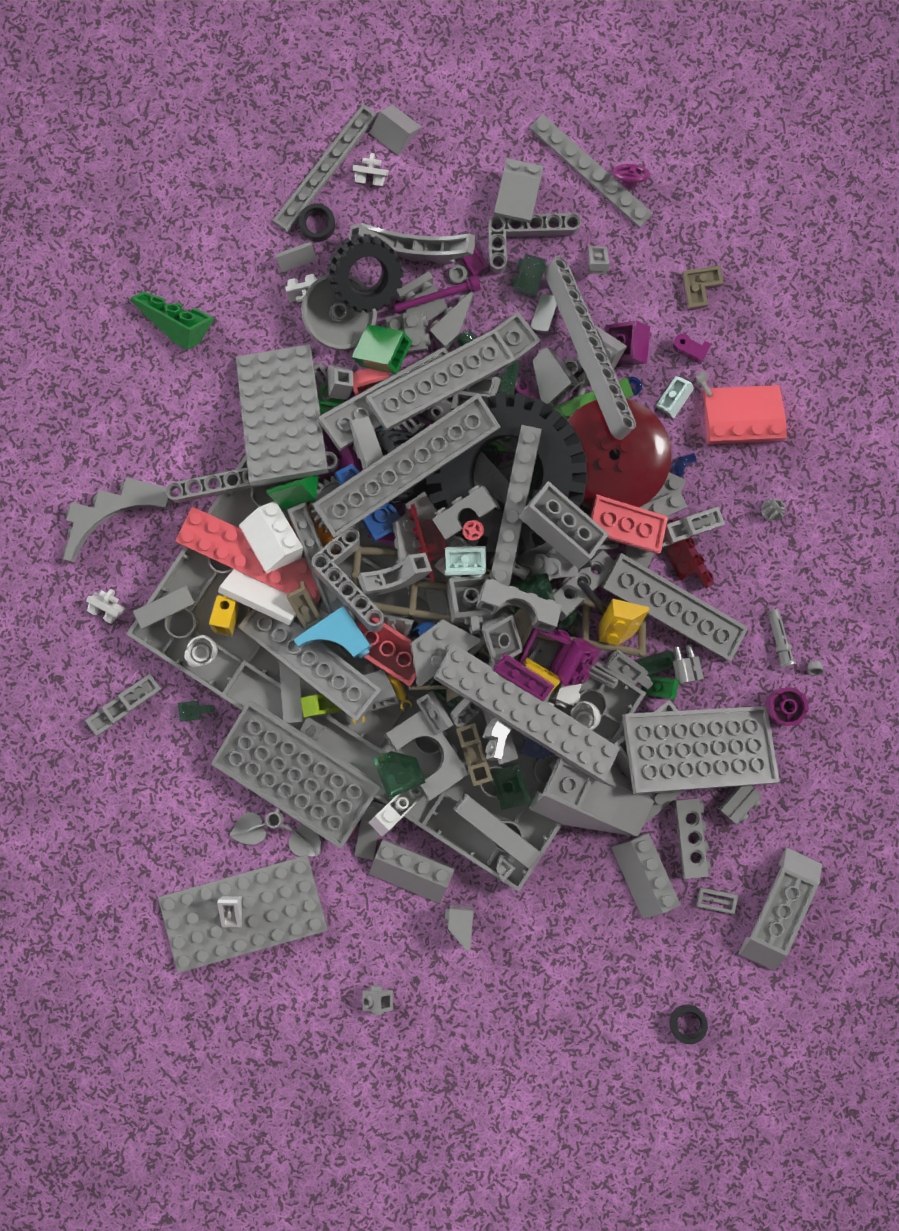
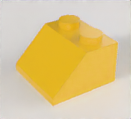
M612 599L598 624L599 642L618 646L633 637L649 612V607Z

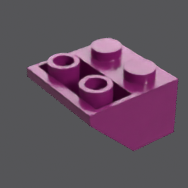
M584 638L573 639L572 645L557 672L561 683L564 686L585 683L590 676L589 672L592 666L599 659L598 655L601 650Z

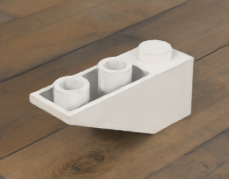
M415 778L368 822L381 836H384L424 796L418 788L417 784L419 782Z

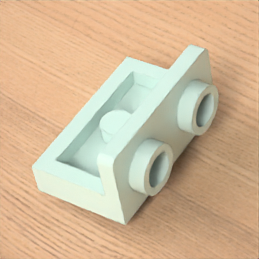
M486 546L445 548V575L459 578L462 575L481 577L482 574H485L487 570Z

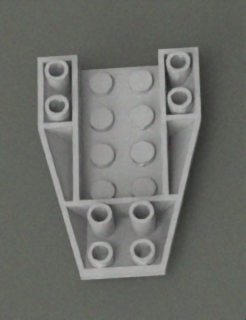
M559 757L543 793L536 792L529 809L563 825L638 837L654 801L645 793L633 794L632 782L613 766L605 782L600 783Z

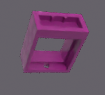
M533 628L523 647L524 651L520 653L517 661L522 664L524 663L537 633H541L561 641L549 668L539 664L557 674L572 645L569 634L563 630H554L552 633Z

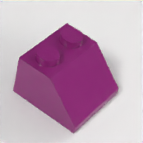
M637 320L606 326V333L627 346L617 364H647L650 326Z

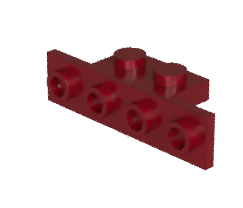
M415 503L410 505L411 509H408L411 521H415L416 528L413 531L415 539H420L421 547L418 548L419 553H426L432 569L426 578H430L431 582H434L435 576L431 561L445 557L446 541L432 519L420 522Z
M679 517L670 520L669 522L672 523L680 519ZM692 537L663 547L680 580L697 572L705 588L715 584L713 581L714 577L706 569L704 558L697 552Z

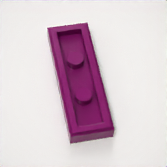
M506 653L502 655L494 666L493 671L542 701L546 699L554 688L553 683Z

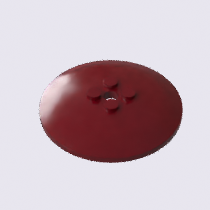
M626 399L635 419L636 427L622 440L616 439L611 434L597 400L583 405L568 419L582 442L581 444L587 458L588 482L581 505L590 510L596 494L640 508L657 495L668 477L672 457L668 434L658 417L647 407L636 401ZM611 450L619 452L618 460L613 461L609 458Z

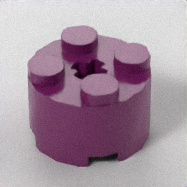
M793 687L779 688L772 691L765 703L769 719L781 726H795L801 723L809 710L806 696ZM785 703L790 705V708L787 710L784 709Z

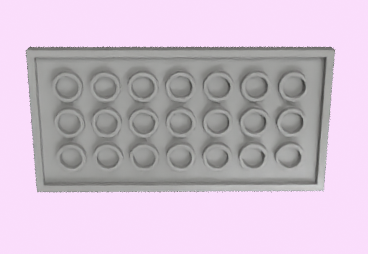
M311 345L237 356L236 363L250 486L328 473L323 429L318 421V417L321 414Z
M251 699L246 703L211 762V765L340 849H342L382 786L381 783Z
M766 706L622 715L633 794L765 785L780 782Z
M308 855L158 897L178 973L328 931ZM222 896H242L241 927L221 926L217 902Z

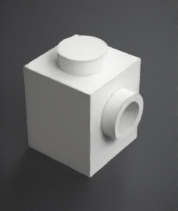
M560 681L555 688L552 700L556 701L555 704L562 708L574 706L579 701V691L582 684L564 686Z

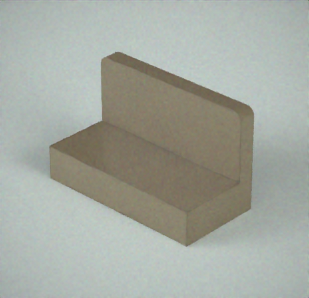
M303 580L300 582L301 588L286 596L306 630L322 621V613Z

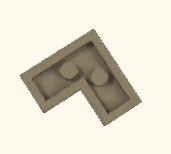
M721 265L682 272L688 310L708 306L705 288L722 286L724 284Z

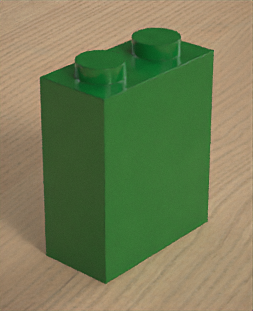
M367 324L352 358L361 367L397 374L412 340L404 331Z

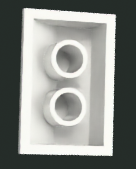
M275 501L258 507L239 524L241 531L266 573L301 559L303 546Z

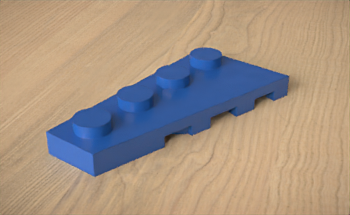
M350 464L335 472L334 476L341 486L360 473V471L353 464ZM388 503L361 520L374 542L392 533V523L401 517L396 512L397 510Z

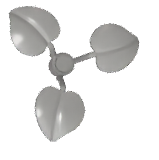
M276 808L275 812L269 813L263 824L262 818L258 814L253 812L243 814L230 833V836L236 841L254 845L265 839L266 831L263 827H281L294 833L289 839V847L295 855L301 857L308 855V857L318 856L321 851L319 834L304 824L300 825L298 830L285 825L284 817L280 813L279 808Z

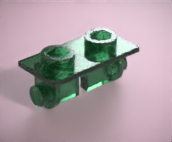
M669 650L634 661L648 671V676L673 669L675 654Z

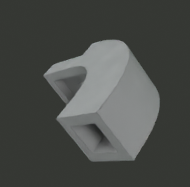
M426 553L408 555L402 562L390 568L360 573L357 577L364 594L377 593V595L407 587L427 576L432 569Z
M496 717L490 721L483 735V738L490 740L486 746V759L490 761L502 759L506 737L513 729Z

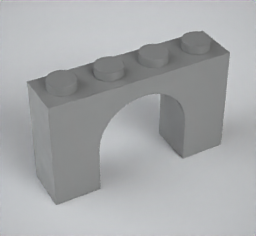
M421 710L386 733L384 737L394 752L417 738L429 739L438 746L441 752L439 768L435 773L417 784L426 800L430 801L463 779L469 772L467 771V763L463 759L460 760L457 756L458 750L454 744H449L445 738L447 736L445 730L436 735Z

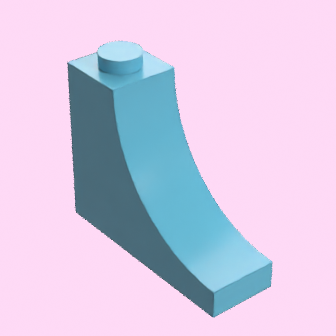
M344 606L294 639L300 648L317 641L334 642L346 648L354 658L359 656L360 659L369 654V649L372 648Z

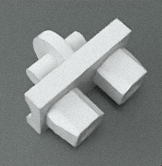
M371 153L370 158L362 159V163L369 164V167L353 165L355 182L366 183L367 173L374 174L373 185L383 186L389 170L374 168V165L381 166L382 160L375 159V153Z
M314 274L306 275V282L298 283V280L295 278L288 280V286L285 288L289 302H301L309 286L317 280Z
M112 589L107 593L101 591L100 594L95 592L92 596H88L86 600L89 603L87 612L97 615L100 610L105 611L103 619L108 623L115 622L117 617L124 612L125 607L117 604L119 599L114 597L115 591Z

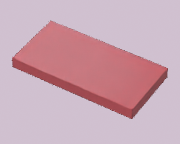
M597 494L594 496L590 518L609 534L606 539L654 554L661 553L668 520L667 516Z

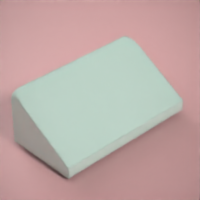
M675 376L655 407L674 419L693 391L692 383Z

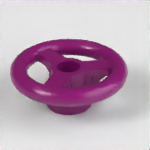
M621 164L612 171L613 176L621 180L622 185L626 188H635L637 183L644 182L650 177V172L646 168L635 164ZM636 171H639V172L643 173L644 175L642 176V175L638 174Z

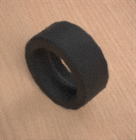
M313 203L302 210L299 216V225L302 234L307 239L313 242H322L332 236L335 230V219L332 211L327 206ZM315 212L324 214L328 219V227L320 233L311 232L306 225L308 216Z
M687 1004L677 1007L671 1013L669 1026L677 1040L684 1044H695L706 1036L708 1021L699 1008ZM684 1013H693L700 1021L699 1030L691 1036L683 1035L677 1028L678 1018Z

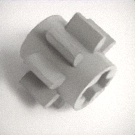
M769 498L761 506L763 508L762 515L768 521L775 519L778 522L786 514L783 511L785 505L778 498L774 500Z

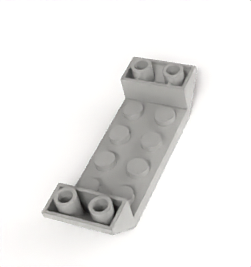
M787 847L778 864L781 866V869L751 936H746L738 953L774 971L790 951L819 886L822 869L821 863Z

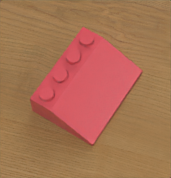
M779 385L709 388L713 394L711 397H708L704 390L706 445L783 442L787 438L786 417Z

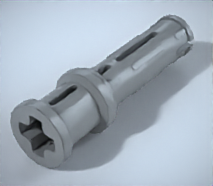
M780 610L768 611L767 614L777 645L775 652L778 653L781 663L779 665L780 668L797 664L791 652L792 645L788 643Z

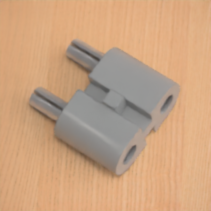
M692 645L685 646L688 656L686 659L682 658L680 647L673 648L676 661H673L675 678L679 680V684L704 679L699 656H694Z

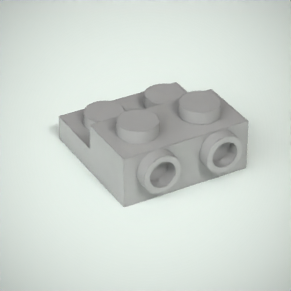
M420 310L386 317L387 328L404 331L412 340L407 354L428 351V345L431 342L429 333L426 334L428 318L427 315H424V312Z

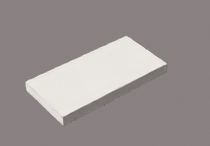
M233 569L219 586V593L287 625H290L296 617V613L287 599V593Z

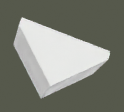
M222 896L217 902L221 926L241 927L242 896Z

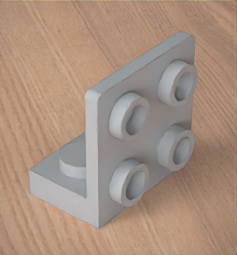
M427 272L397 290L399 301L402 303L437 292L438 290L433 283L431 273ZM443 298L405 309V311L414 312L421 310L424 312V315H427L429 322L444 313L448 307Z

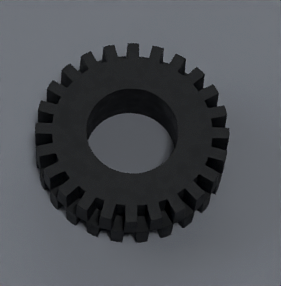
M495 393L494 396L481 397L501 428L426 477L427 484L431 485L433 493L429 495L432 504H436L438 510L444 507L446 510L453 506L451 502L460 496L464 499L470 495L468 491L476 486L474 482V467L481 451L497 439L504 437L519 438L521 425L542 429L537 451L543 465V482L540 490L549 481L576 506L580 507L585 497L584 492L588 482L587 458L578 434L569 421L553 407L537 398H531L524 394ZM494 508L484 516L478 517L473 509H464L460 514L461 524L464 526L468 521L477 520L483 525L484 533L482 537L473 541L465 538L462 530L455 535L467 540V544L471 546H486V551L495 553L504 510ZM522 523L517 552L530 550L546 543L526 523Z

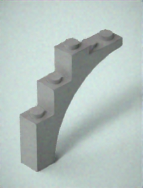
M359 223L351 226L349 235L350 240L353 239V235L357 234L361 237L364 234H370L372 237L377 236L391 246L399 257L414 262L426 259L440 265L451 264L457 258L473 255L475 248V235L470 233L457 236H418L388 231Z
M126 477V480L122 482L120 487L121 495L99 490L93 499L94 508L71 502V506H68L66 510V521L73 523V527L71 526L68 531L69 541L63 548V559L75 563L80 549L94 530L106 520L119 513L147 507L169 510L171 499L165 493L166 488Z

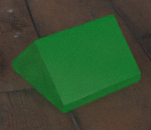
M318 475L283 483L266 490L267 494L282 509L316 500Z

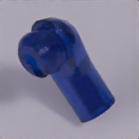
M695 453L680 456L676 459L673 466L675 475L683 476L686 465L697 462Z

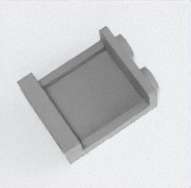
M439 689L429 692L416 702L436 735L454 725L450 719V713L464 697L459 695L447 702L446 689Z

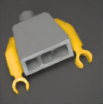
M374 664L364 666V676L383 690L366 713L398 704V700L401 701L400 708L403 711L402 705L404 702H408L410 708H412V703L405 698L407 695L400 681L391 674L386 675L384 670L376 671ZM365 715L362 717V723L365 722Z

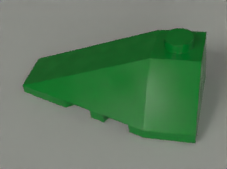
M141 292L130 299L172 342L187 350L200 344L214 321L213 317L201 310L193 308L192 312L181 309L182 304L180 303L166 304L164 298L146 292Z

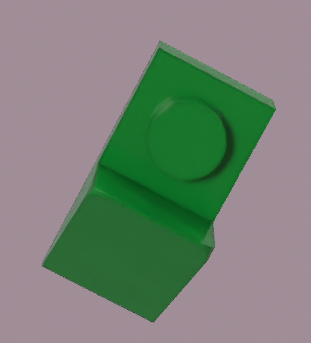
M648 676L651 678L653 685L649 689L642 685L641 690L646 692L645 695L676 700L679 680Z

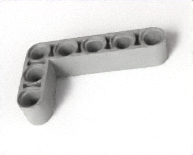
M575 213L533 214L531 223L500 216L491 217L488 225L490 270L494 274H501L506 269V237L575 235L580 230V216ZM555 222L558 227L551 228L549 223ZM574 222L577 226L572 228L567 223ZM517 223L521 227L519 229H513L511 225ZM537 223L539 227L534 229L530 224ZM499 224L502 228L496 230L492 226ZM499 242L502 244V247L495 248L493 244ZM498 260L501 261L503 265L500 267L494 266L493 262Z
M349 528L313 556V572L369 631L378 632L384 625L382 612L338 567L340 563L360 546L358 531L354 528ZM350 537L356 539L354 542L346 541ZM333 550L341 551L338 555H333L331 552ZM319 562H324L326 564L324 567L321 568L316 566ZM332 576L339 577L337 581L329 580ZM345 590H351L353 592L351 595L343 594ZM358 604L366 605L362 610L356 608ZM371 618H378L380 621L377 624H373L369 620Z

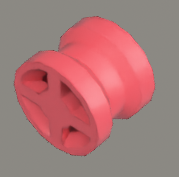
M477 520L468 521L463 526V535L468 540H477L482 537L484 527Z

